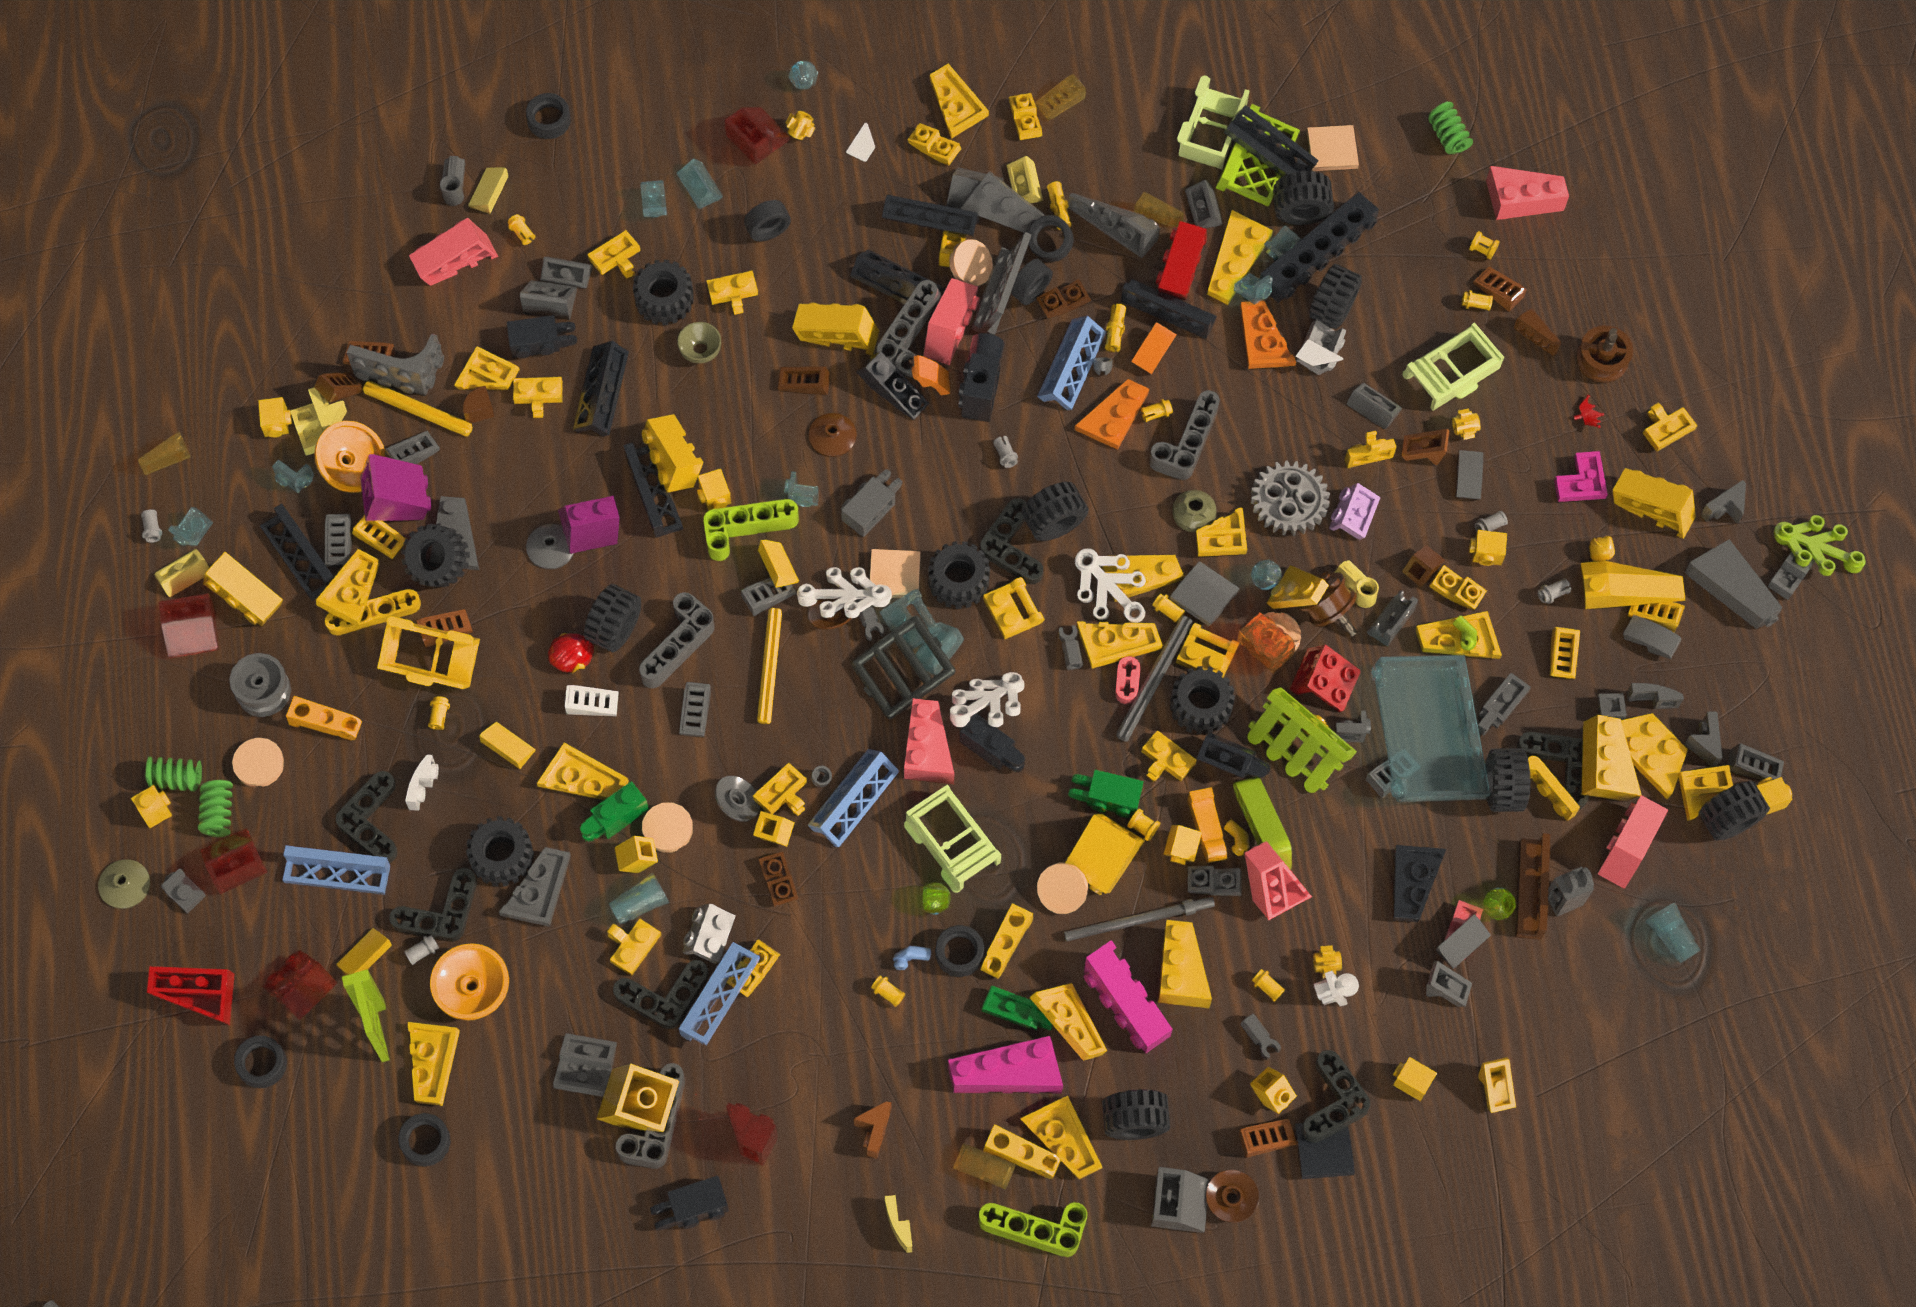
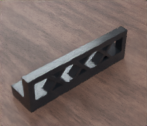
M1246 105L1233 117L1223 132L1282 177L1293 172L1310 171L1319 161ZM1243 115L1247 116L1252 121L1247 120L1245 117H1243ZM1300 158L1304 159L1309 164H1305L1302 160H1300Z
M888 194L886 195L882 214L883 219L974 237L976 224L979 223L980 218L977 212Z
M869 249L857 256L850 277L903 304L907 302L920 282L928 280ZM936 284L942 297L946 288ZM926 291V292H925V296H926L927 294L932 295L933 292L931 291V292L929 293V292Z
M1131 279L1129 284L1125 283L1123 287L1122 303L1207 339L1216 322V315Z
M614 341L595 345L592 348L573 430L577 433L593 430L602 437L610 435L629 354L628 350ZM603 352V356L599 359L600 353ZM588 415L587 422L583 423L584 419Z
M633 443L623 445L625 457L655 538L682 530L683 525L671 493H667L664 484H661L659 481L656 487L647 483L646 478L649 473L658 476L656 464H653L651 461L647 467L640 464L638 458L650 453L649 446L635 450ZM656 494L667 498L664 507L655 504L654 498ZM664 514L673 517L676 524L663 527L661 520Z
M281 503L274 508L277 516L260 525V527L310 600L314 601L334 577ZM281 522L284 527L282 536L272 535L269 529ZM285 542L297 545L295 554L284 553ZM298 560L309 562L308 572L296 570ZM311 578L319 579L324 584L313 592L308 587Z

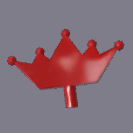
M1587 395L1586 399L1579 406L1581 414L1575 415L1574 420L1583 419L1585 425L1600 428L1601 426L1597 425V423L1601 421L1597 420V418L1604 416V413H1599L1592 409L1595 405L1588 403L1590 395Z

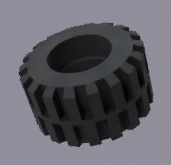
M1315 171L1293 172L1278 179L1273 186L1275 214L1282 222L1290 225H1309L1326 219L1333 212L1334 203L1331 180L1323 173Z
M665 259L664 262L659 263V260H655L652 265L650 263L645 264V269L640 268L638 276L634 277L633 293L635 304L639 314H644V319L647 321L652 319L653 324L657 325L659 322H662L663 325H668L670 321L674 324L678 322V318L683 319L686 317L685 312L689 313L691 311V305L694 302L691 276L687 273L686 268L683 266L679 268V263L674 261L671 264L669 260ZM661 287H669L675 290L668 297L660 298L652 295L656 289Z
M1336 263L1332 265L1323 277L1310 307V318L1318 320L1334 329L1340 327L1357 297L1362 283V276Z
M1066 481L1050 485L1032 496L1023 506L1021 515L1036 540L1048 541L1059 538L1075 529L1087 516L1089 509L1076 486L1072 482Z
M429 524L427 527H418V532L412 531L409 534L411 539H405L403 543L407 546L406 549L401 550V554L405 555V559H401L402 565H407L405 572L412 575L411 579L425 586L446 587L449 586V583H456L458 581L457 577H463L465 572L462 569L468 568L469 563L465 561L466 558H470V552H465V548H468L467 542L461 541L463 539L461 534L456 533V530L433 524ZM438 541L444 548L445 559L443 564L433 571L427 564L426 553L428 548Z
M957 541L952 542V546H948L946 543L942 545V551L937 549L934 552V557L930 559L928 584L933 597L937 596L939 603L945 601L946 607L951 608V605H956V609H961V605L969 608L972 602L975 604L979 603L980 596L983 597L986 594L990 579L988 558H984L985 553L982 550L977 551V546L974 544L969 547L968 542L962 541V545H957ZM953 568H964L973 576L968 581L958 583L948 579L945 574Z
M615 584L607 586L598 595L589 611L584 628L585 639L610 652L620 649L630 637L638 621L641 611V597Z
M1197 666L1196 671L1190 668L1186 674L1182 673L1179 679L1175 681L1170 700V711H1173L1172 717L1174 720L1179 719L1178 725L1181 728L1184 725L1187 727V732L1191 733L1192 730H1195L1197 735H1202V731L1210 734L1213 732V728L1218 731L1222 728V724L1225 725L1228 722L1235 695H1233V685L1229 686L1230 680L1228 677L1222 678L1223 673L1218 670L1215 673L1212 667H1208V670H1203V666ZM1196 692H1204L1214 698L1216 705L1209 709H1200L1195 707L1188 697Z
M1522 748L1491 749L1488 753L1485 764V792L1487 803L1493 812H1523L1527 807L1530 796V767L1528 757Z
M1747 781L1720 792L1707 801L1698 813L1713 839L1717 841L1731 838L1749 829L1767 815L1770 807L1754 781Z
M497 816L496 821L488 818L486 819V824L483 825L480 822L477 825V831H471L470 836L472 839L467 840L468 849H466L472 870H474L478 878L481 877L484 883L488 884L491 881L492 886L498 887L499 883H502L503 887L509 886L508 882L512 880L515 884L519 882L518 877L520 875L523 878L527 875L526 868L530 869L532 866L531 859H534V853L526 829L523 830L519 822L515 824L512 818L508 817L506 821H504L502 816ZM508 842L515 846L511 856L503 861H492L486 858L487 851L496 843Z
M1146 1089L1127 1090L1114 1093L1102 1100L1104 1133L1109 1137L1120 1140H1140L1162 1135L1170 1129L1168 1096L1162 1092Z

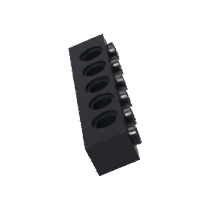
M1358 192L1263 271L1260 275L1258 286L1277 303L1281 302L1284 298L1289 299L1295 293L1296 288L1301 284H1307L1317 270L1319 272L1328 265L1329 260L1333 257H1339L1349 243L1354 244L1361 237V233L1366 229L1368 231L1371 230L1378 221L1379 209Z

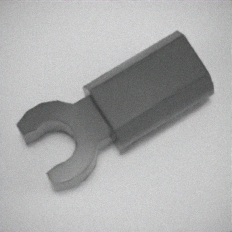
M857 599L855 602L858 603L863 599ZM873 605L861 611L859 617L862 625L866 627V639L872 641L871 631L873 630L878 631L880 636L884 637V628L880 623H877L878 617Z
M1072 625L1071 635H1065L1062 627L1059 628L1058 633L1059 639L1063 642L1062 648L1068 670L1080 669L1083 666L1079 643L1075 640L1077 637L1075 625Z
M1255 1014L1250 1015L1241 1022L1240 1025L1254 1044L1260 1046L1261 1056L1265 1060L1270 1058V1054L1266 1050L1267 1047H1273L1277 1053L1280 1052V1044L1276 1040L1269 1038L1270 1034Z

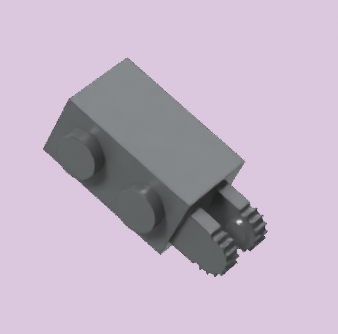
M888 469L884 470L877 478L872 477L868 483H862L857 490V494L852 499L848 498L841 507L842 521L862 537H865L895 505V493L902 486L903 482L897 478L886 487L884 484L891 475Z
M1580 867L1554 878L1548 888V901L1556 916H1560L1585 904L1594 890L1592 874L1589 869Z

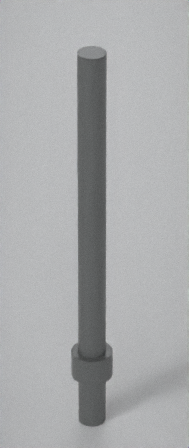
M1209 897L1196 901L1192 899L1185 900L1179 905L1064 931V937L1067 942L1181 914L1185 916L1196 914L1198 910L1215 907L1214 899Z

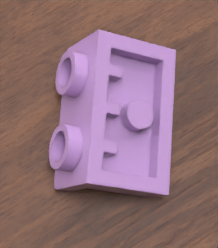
M1359 483L1345 487L1339 495L1340 502L1332 513V522L1329 528L1333 531L1341 528L1361 540L1367 534L1380 497Z

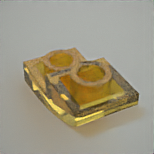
M963 1143L953 1168L1006 1190L1016 1165Z

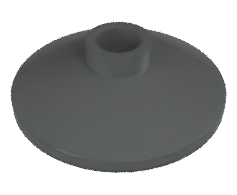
M542 525L535 529L527 540L526 550L528 557L540 568H560L567 564L574 555V553H569L561 525ZM554 541V544L546 545V542Z
M726 776L717 783L715 798L719 807L726 815L738 821H749L758 814L760 806L753 800L756 790L750 783L737 776Z

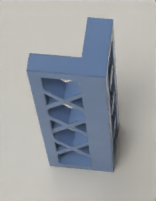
M1089 316L1072 319L1037 396L1043 402L1055 400L1066 410H1072L1106 334V331ZM1090 329L1097 334L1092 343L1089 338ZM1083 347H1085L1087 355L1085 362H1082L1080 351ZM1073 367H1076L1078 378L1073 382L1071 371ZM1065 386L1068 387L1069 391L1068 400L1061 395Z
M868 749L809 822L808 826L814 832L822 833L835 847H840L898 774L899 770L881 751ZM883 764L889 772L883 779H878V769ZM866 784H872L871 795L868 798H863V788ZM851 803H857L856 814L853 817H848L847 808ZM836 822H841V833L836 838L830 832V829Z
M285 846L284 857L287 862L283 876L284 883L385 895L390 871L387 857ZM293 864L304 865L308 872L300 877L291 876ZM321 868H329L333 875L326 880H318L314 873ZM346 871H354L358 878L351 883H344L339 876ZM372 874L382 875L380 887L369 886L364 879Z
M734 942L731 944L681 1024L679 1031L683 1038L689 1041L693 1038L704 1045L708 1044L760 960V956ZM743 956L751 959L746 968L736 970ZM735 976L737 984L734 989L723 992L722 990L729 977ZM721 998L723 1003L721 1010L709 1014L715 1001ZM708 1019L709 1029L706 1034L702 1036L696 1033L702 1022Z

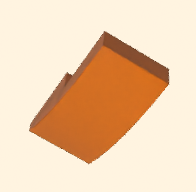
M1156 322L1131 362L1152 375L1176 337V334Z
M919 355L914 356V366H912L914 379L918 380L923 387L932 386L941 396L950 394L949 372L931 359Z

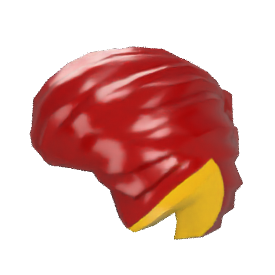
M563 633L551 642L548 660L550 664L560 671L574 673L578 669H585L591 662L594 645L586 640L583 635Z

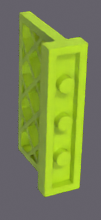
M1254 104L1250 106V109L1279 131L1291 134V140L1296 141L1299 129L1259 112L1260 107ZM1234 142L1216 188L1223 192L1227 188L1265 206H1269L1274 195L1273 186L1281 176L1276 173L1275 177L1267 179L1263 169L1269 167L1266 164L1261 165L1258 158L1250 152L1246 154L1247 150L1237 142ZM1251 157L1256 167L1246 169L1243 160ZM1258 171L1262 181L1253 183L1249 174ZM1244 176L1248 185L1242 187L1235 184V178ZM1265 185L1269 193L1267 198L1259 195L1256 188Z
M366 969L342 976L344 988L362 1017L367 1037L381 1061L390 1060L378 1015L379 1011L386 1010V1005L371 974Z

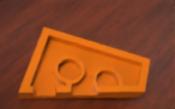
M1265 301L1241 302L1240 311L1248 369L1295 366L1296 360L1293 354H1290L1284 337L1280 335L1276 322Z
M1127 379L1075 425V430L1118 450L1148 396L1149 388Z

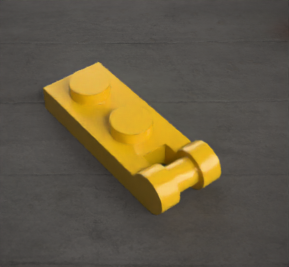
M1529 757L1530 779H1533L1537 784L1539 792L1544 797H1548L1553 803V808L1558 815L1563 816L1567 821L1573 818L1580 806L1538 757Z

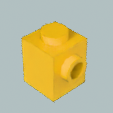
M283 397L259 400L260 426L265 437H280L283 434H289V424H292L291 411L287 410Z
M721 469L698 476L700 489L697 490V494L701 504L706 503L708 511L725 508L731 504L730 491Z
M1478 530L1475 538L1470 539L1469 553H1473L1472 562H1477L1484 566L1502 565L1506 556L1507 533Z
M1772 777L1760 781L1757 785L1770 807L1767 814L1786 808L1792 801V791L1789 785L1784 783L1782 777L1774 780Z
M154 785L131 798L149 828L172 816L167 807L171 802L162 790L158 793Z
M761 811L753 836L787 847L795 822Z
M1171 825L1164 855L1170 856L1171 862L1185 865L1186 861L1194 862L1202 832L1180 825Z
M633 836L615 847L619 871L640 873L658 862L653 838Z
M1409 1057L1405 1064L1400 1062L1393 1076L1397 1077L1393 1086L1421 1101L1437 1073Z
M1269 1066L1250 1083L1262 1104L1278 1114L1297 1097L1285 1076Z

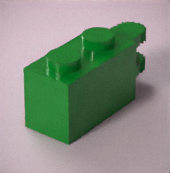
M1094 770L1093 777L1075 774L1072 777L1073 783L1089 787V792L1074 788L1069 790L1068 796L1087 802V806H1090L1095 811L1105 812L1107 810L1115 812L1120 817L1129 818L1138 809L1144 781Z
M632 781L590 810L592 816L585 820L586 822H583L580 827L583 840L585 839L588 842L594 841V839L599 838L603 834L609 839L649 810L646 798Z

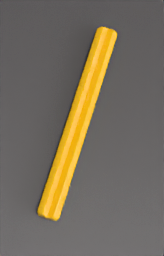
M367 381L363 387L366 395L463 436H469L472 431L471 423L375 382Z
M770 608L768 610L757 716L758 723L770 724L782 617V611L779 608Z

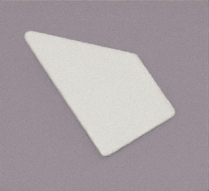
M864 123L846 153L864 162L867 161L875 149L867 123Z
M1307 340L1296 355L1297 358L1312 366L1343 360L1339 355L1311 340Z

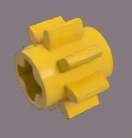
M798 111L795 115L790 113L786 121L789 128L788 133L799 140H803L805 136L811 137L815 129L814 123H812L813 118L803 111Z
M1469 408L1458 410V416L1452 418L1455 435H1460L1464 440L1475 438L1474 433L1480 431L1478 414H1472Z
M1332 945L1320 946L1319 953L1313 954L1315 973L1320 972L1322 973V978H1326L1325 973L1333 971L1334 974H1336V971H1341L1342 958L1340 951H1333Z

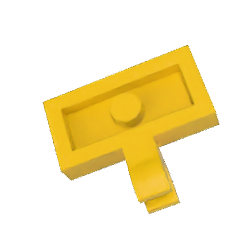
M625 230L589 253L588 259L601 275L618 266L625 278L628 279L635 275V272L632 270L634 267L628 258L638 253L640 246Z
M753 271L707 280L712 305L731 301L734 315L743 313L742 298L758 295Z
M562 377L515 378L514 404L532 403L533 418H543V403L562 402Z
M1657 403L1650 407L1651 410L1647 412L1649 418L1656 423L1646 428L1643 434L1657 452L1694 431L1697 425L1684 407L1668 416L1661 404Z
M1376 431L1366 433V445L1357 444L1347 450L1345 457L1347 468L1393 458L1396 450L1394 439L1376 440Z
M1158 730L1143 746L1141 751L1154 761L1147 774V777L1153 782L1159 778L1164 770L1179 781H1182L1197 762L1194 757Z
M788 763L753 795V800L770 814H774L786 803L791 811L799 816L805 810L803 807L805 803L795 793L807 783V779Z
M642 919L638 920L629 934H626L617 925L612 924L607 931L608 937L619 943L620 946L611 957L610 962L632 976L660 938L661 932Z

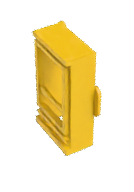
M390 616L387 618L377 668L406 675L409 682L430 686L435 682L465 689L470 687L480 639L473 638L469 634L457 631L448 632L415 624L411 620ZM402 629L438 637L435 641L436 650L431 671L395 663ZM442 638L454 641L447 675L435 672L440 647L443 644Z

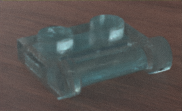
M918 589L912 590L880 611L891 632L912 618L907 609V606L910 604L914 605L933 637L939 635L943 629L939 623L934 621L923 603L922 595ZM913 628L903 636L912 650L925 642L916 628Z

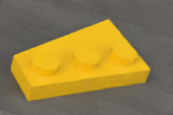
M949 64L930 74V82L951 139L989 116L988 109Z
M1488 611L1463 616L1477 630V644L1474 649L1469 651L1464 650L1460 645L1461 632L1453 625L1457 618L1419 625L1415 629L1422 652L1500 659L1502 656Z
M1077 621L1076 624L1092 669L1118 662L1124 657H1135L1162 649L1163 646L1155 623H1124V625L1108 624V622L1086 624V622Z

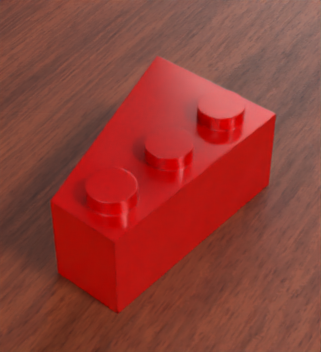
M1180 221L1178 227H1173L1170 236L1173 244L1171 250L1166 249L1163 258V262L1166 263L1164 272L1159 271L1156 285H1159V291L1186 300L1197 264H1199L1201 258L1200 254L1203 245L1207 241V229Z
M149 966L147 993L230 1025L235 973L228 969Z

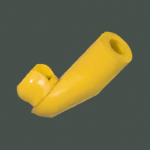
M1231 819L1225 825L1224 830L1234 837L1235 845L1231 848L1232 852L1237 856H1243L1244 852H1247L1250 847L1249 836L1243 828Z

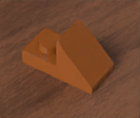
M1442 429L1404 435L1402 457L1406 461L1428 458L1434 465H1438L1447 452L1449 430Z
M886 1101L854 1119L855 1126L872 1131H867L863 1147L867 1148L868 1157L878 1158L892 1110L891 1102Z

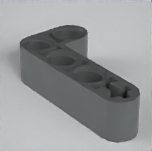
M924 280L918 284L877 346V353L881 351L883 354L887 349L894 348V353L887 358L908 378H913L912 367L904 369L903 366L908 360L914 361L915 356L908 348L941 299L938 287L931 280ZM926 291L929 292V293H930L931 291L933 292L932 295L927 294V295L925 296V292H926ZM914 309H921L917 317H910ZM900 329H908V332L905 336H897V333Z
M1207 390L1199 395L1178 447L1165 442H1158L1153 445L1149 460L1150 467L1153 470L1179 480H1186L1192 476L1217 415L1220 401L1217 393ZM1209 405L1207 412L1204 411V407ZM1201 423L1204 427H1198L1195 424ZM1193 443L1196 447H1190L1187 444ZM1157 455H1163V456H1165L1166 458H1165V459H1159V458H1157L1156 456H1157ZM1179 463H1185L1188 467H1181Z
M679 593L673 601L675 616L681 624L640 665L639 670L642 683L648 688L659 687L714 632L715 625L712 612L689 593ZM682 605L691 606L687 610L679 609ZM700 620L709 621L706 625L697 624ZM683 637L692 638L689 642L680 641ZM669 653L675 655L671 659L663 658L664 655Z
M669 1063L660 1072L661 1075L670 1078L673 1074H676L677 1078L674 1079L679 1081L674 1102L666 1122L667 1130L664 1133L646 1130L645 1137L633 1134L622 1135L616 1142V1150L623 1162L652 1169H658L666 1163L685 1086L684 1072L679 1065ZM626 1144L636 1146L635 1150L630 1154L622 1152V1148ZM652 1149H659L662 1152L656 1159L648 1157V1153Z

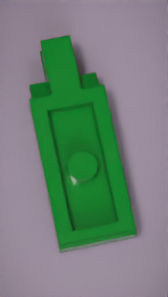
M995 986L990 987L982 1006V1012L1027 1029L1037 1030L1039 1026L1051 1031L1052 1023L1032 1000Z

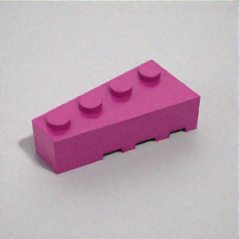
M1111 940L1086 957L1085 975L1083 977L1089 987H1095L1100 993L1099 999L1107 1009L1110 1007L1116 1014L1114 1018L1122 1029L1126 1028L1132 1035L1130 1039L1137 1049L1142 1048L1146 1054L1171 1036L1172 1028L1154 1001L1150 1000L1147 1002L1145 999L1147 997L1145 988L1140 981L1132 980L1129 970L1130 966L1125 959L1120 960L1113 952L1117 947Z
M1050 1036L948 1060V1071L954 1093L1029 1092V1094H1039V1092H1052V1094H1062L1063 1083Z

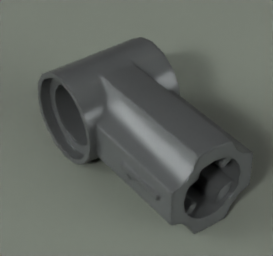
M449 156L448 159H445L443 179L440 181L443 199L450 206L459 205L464 200L465 160L458 156Z

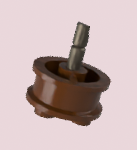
M1608 325L1594 327L1584 335L1576 355L1577 365L1580 371L1593 381L1602 383L1613 382L1622 377L1626 372L1633 356V345L1627 334L1616 327Z
M1324 572L1319 578H1322L1329 586L1318 604L1298 607L1310 615L1309 620L1314 627H1322L1337 620L1344 631L1348 632L1352 637L1357 633V630L1345 616V613L1355 603L1357 593L1354 589L1348 588L1345 585V577L1341 573L1329 574V572Z

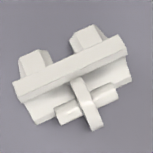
M1333 971L1325 973L1326 980L1314 984L1318 999L1322 1000L1324 1005L1337 1002L1340 1007L1347 1005V1001L1343 996H1352L1359 988L1358 980L1352 974L1346 973L1337 977Z

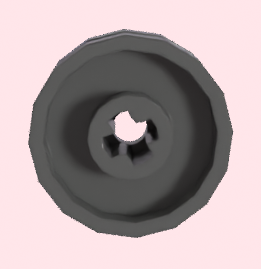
M263 653L251 654L239 660L233 667L229 679L231 690L242 709L250 715L259 717L274 715L282 710L289 701L291 694L290 681L284 668L276 658Z

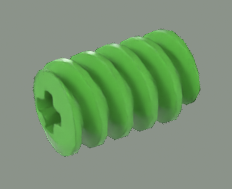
M1445 102L1437 106L1430 113L1428 119L1432 124L1433 130L1436 131L1441 145L1444 146L1445 152L1447 154H1458L1471 147L1473 139L1468 138L1470 134L1468 131H1464L1466 126L1460 123L1462 119L1460 116H1456L1458 111L1452 109L1454 107L1452 102Z
M149 756L146 761L145 779L149 787L153 785L155 788L158 786L160 789L169 787L170 790H176L179 787L182 791H185L187 788L190 791H196L200 785L202 778L200 760L196 767H194L192 759L188 760L186 766L183 765V760L180 758L176 765L173 764L172 758H168L166 765L163 764L162 757H158L156 764L153 763L152 756Z
M212 780L200 786L202 794L200 795L201 804L199 805V811L201 813L198 817L200 821L198 830L201 833L212 837H225L230 834V830L224 828L231 825L230 820L224 819L231 816V811L226 808H230L232 802L225 800L232 797V792L228 791V789L233 788V784L230 781Z

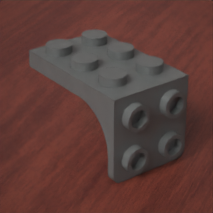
M435 334L430 335L425 348L419 354L406 359L391 357L350 345L347 350L353 373L360 380H372L384 387L389 388L392 386L408 394L416 393L426 396L429 388H433L436 371L442 367L444 362L441 344Z

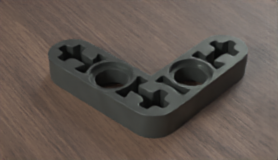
M1015 498L1007 504L981 541L980 550L985 553L984 558H988L992 563L1017 578H1023L1028 584H1036L1043 577L1042 564L1009 544L1025 522L1021 512L1015 515L1014 521L1011 519L1013 510H1017L1019 507L1023 509V506L1027 503L1023 499ZM1002 524H1007L1011 527V531L1007 534H1002L998 531V527ZM987 545H996L995 549H991L990 551L987 550ZM1008 555H1015L1019 561L1014 565H1010L1005 561V558ZM1037 569L1036 574L1028 575V570Z
M1536 732L1524 733L1520 737L1517 747L1522 748L1527 757L1536 756L1539 759L1566 762L1564 788L1572 797L1575 787H1580L1578 789V798L1582 799L1577 804L1580 806L1579 810L1582 809L1587 803L1589 795H1582V780L1574 779L1571 771L1573 769L1582 771L1583 754L1580 762H1576L1578 752L1574 750L1577 747H1581L1583 752V739ZM1527 740H1531V744L1534 745L1532 749H1528V745L1525 744ZM1543 741L1544 744H1543V747H1542V751H1540L1541 746H1539V745H1540L1541 742ZM1552 742L1559 744L1561 752H1550L1548 744Z
M380 771L374 774L337 813L336 823L343 833L371 856L387 857L389 863L395 860L398 853L394 842L367 820L395 790L396 784L393 776L387 771ZM380 780L383 782L387 780L388 786L380 787L378 782ZM370 789H373L374 792L377 791L379 797H376V795ZM365 796L371 797L373 802L369 807L362 808L359 806L361 798ZM352 817L353 822L357 825V828L354 829V827L350 823H345L343 818ZM364 830H371L374 833L373 838L369 841L360 840V834ZM377 842L385 849L389 847L390 854H382L379 847L376 846Z
M461 868L454 873L443 914L399 906L390 913L389 920L392 927L396 931L428 937L432 935L434 939L450 942L459 940L464 934L477 885L474 872L468 868ZM465 876H468L471 882L465 883L464 894L461 892L462 885L459 879L462 880ZM456 899H463L465 906L462 910L455 911L451 908L452 902ZM402 914H405L408 920L414 921V916H416L415 927H412L413 925L410 921H403L402 924H399L396 917L401 918ZM449 914L456 917L455 926L458 929L453 930L452 934H449L446 927H451L453 921L452 917L448 916ZM425 918L434 920V925L429 930L420 928V922Z
M699 960L689 962L665 999L629 978L619 979L614 984L613 993L616 1000L663 1028L673 1029L680 1024L709 977L708 968L704 962ZM698 968H701L702 976L700 977L697 975L695 977V979L693 980V985L696 987L693 988L692 985L687 983L690 982L693 977L691 970L693 969L696 971L698 970ZM627 985L630 986V992L637 996L635 1003H632L634 1001L633 996L627 993L621 996V987L626 988ZM681 988L690 991V997L685 1001H680L676 998V992ZM645 997H650L655 1002L654 1006L649 1010L640 1007V1002ZM660 1004H663L661 1006L663 1012L669 1014L671 1011H674V1020L669 1019L665 1021L664 1015L658 1011Z
M1325 1050L1319 1054L1316 1061V1069L1338 1101L1305 1120L1302 1127L1303 1137L1313 1143L1320 1142L1367 1115L1370 1107L1369 1097L1340 1056L1332 1050ZM1325 1059L1327 1062L1333 1061L1332 1068L1329 1065H1323ZM1338 1079H1345L1349 1082L1350 1087L1345 1090L1340 1089L1336 1085V1081ZM1354 1101L1357 1104L1361 1102L1363 1103L1361 1109L1357 1106L1351 1109L1350 1114L1348 1113V1109H1350L1353 1106ZM1334 1111L1339 1112L1343 1116V1121L1339 1123L1333 1122L1329 1114ZM1324 1120L1325 1124L1320 1127L1318 1134L1316 1131H1309L1311 1125L1314 1128L1318 1127Z

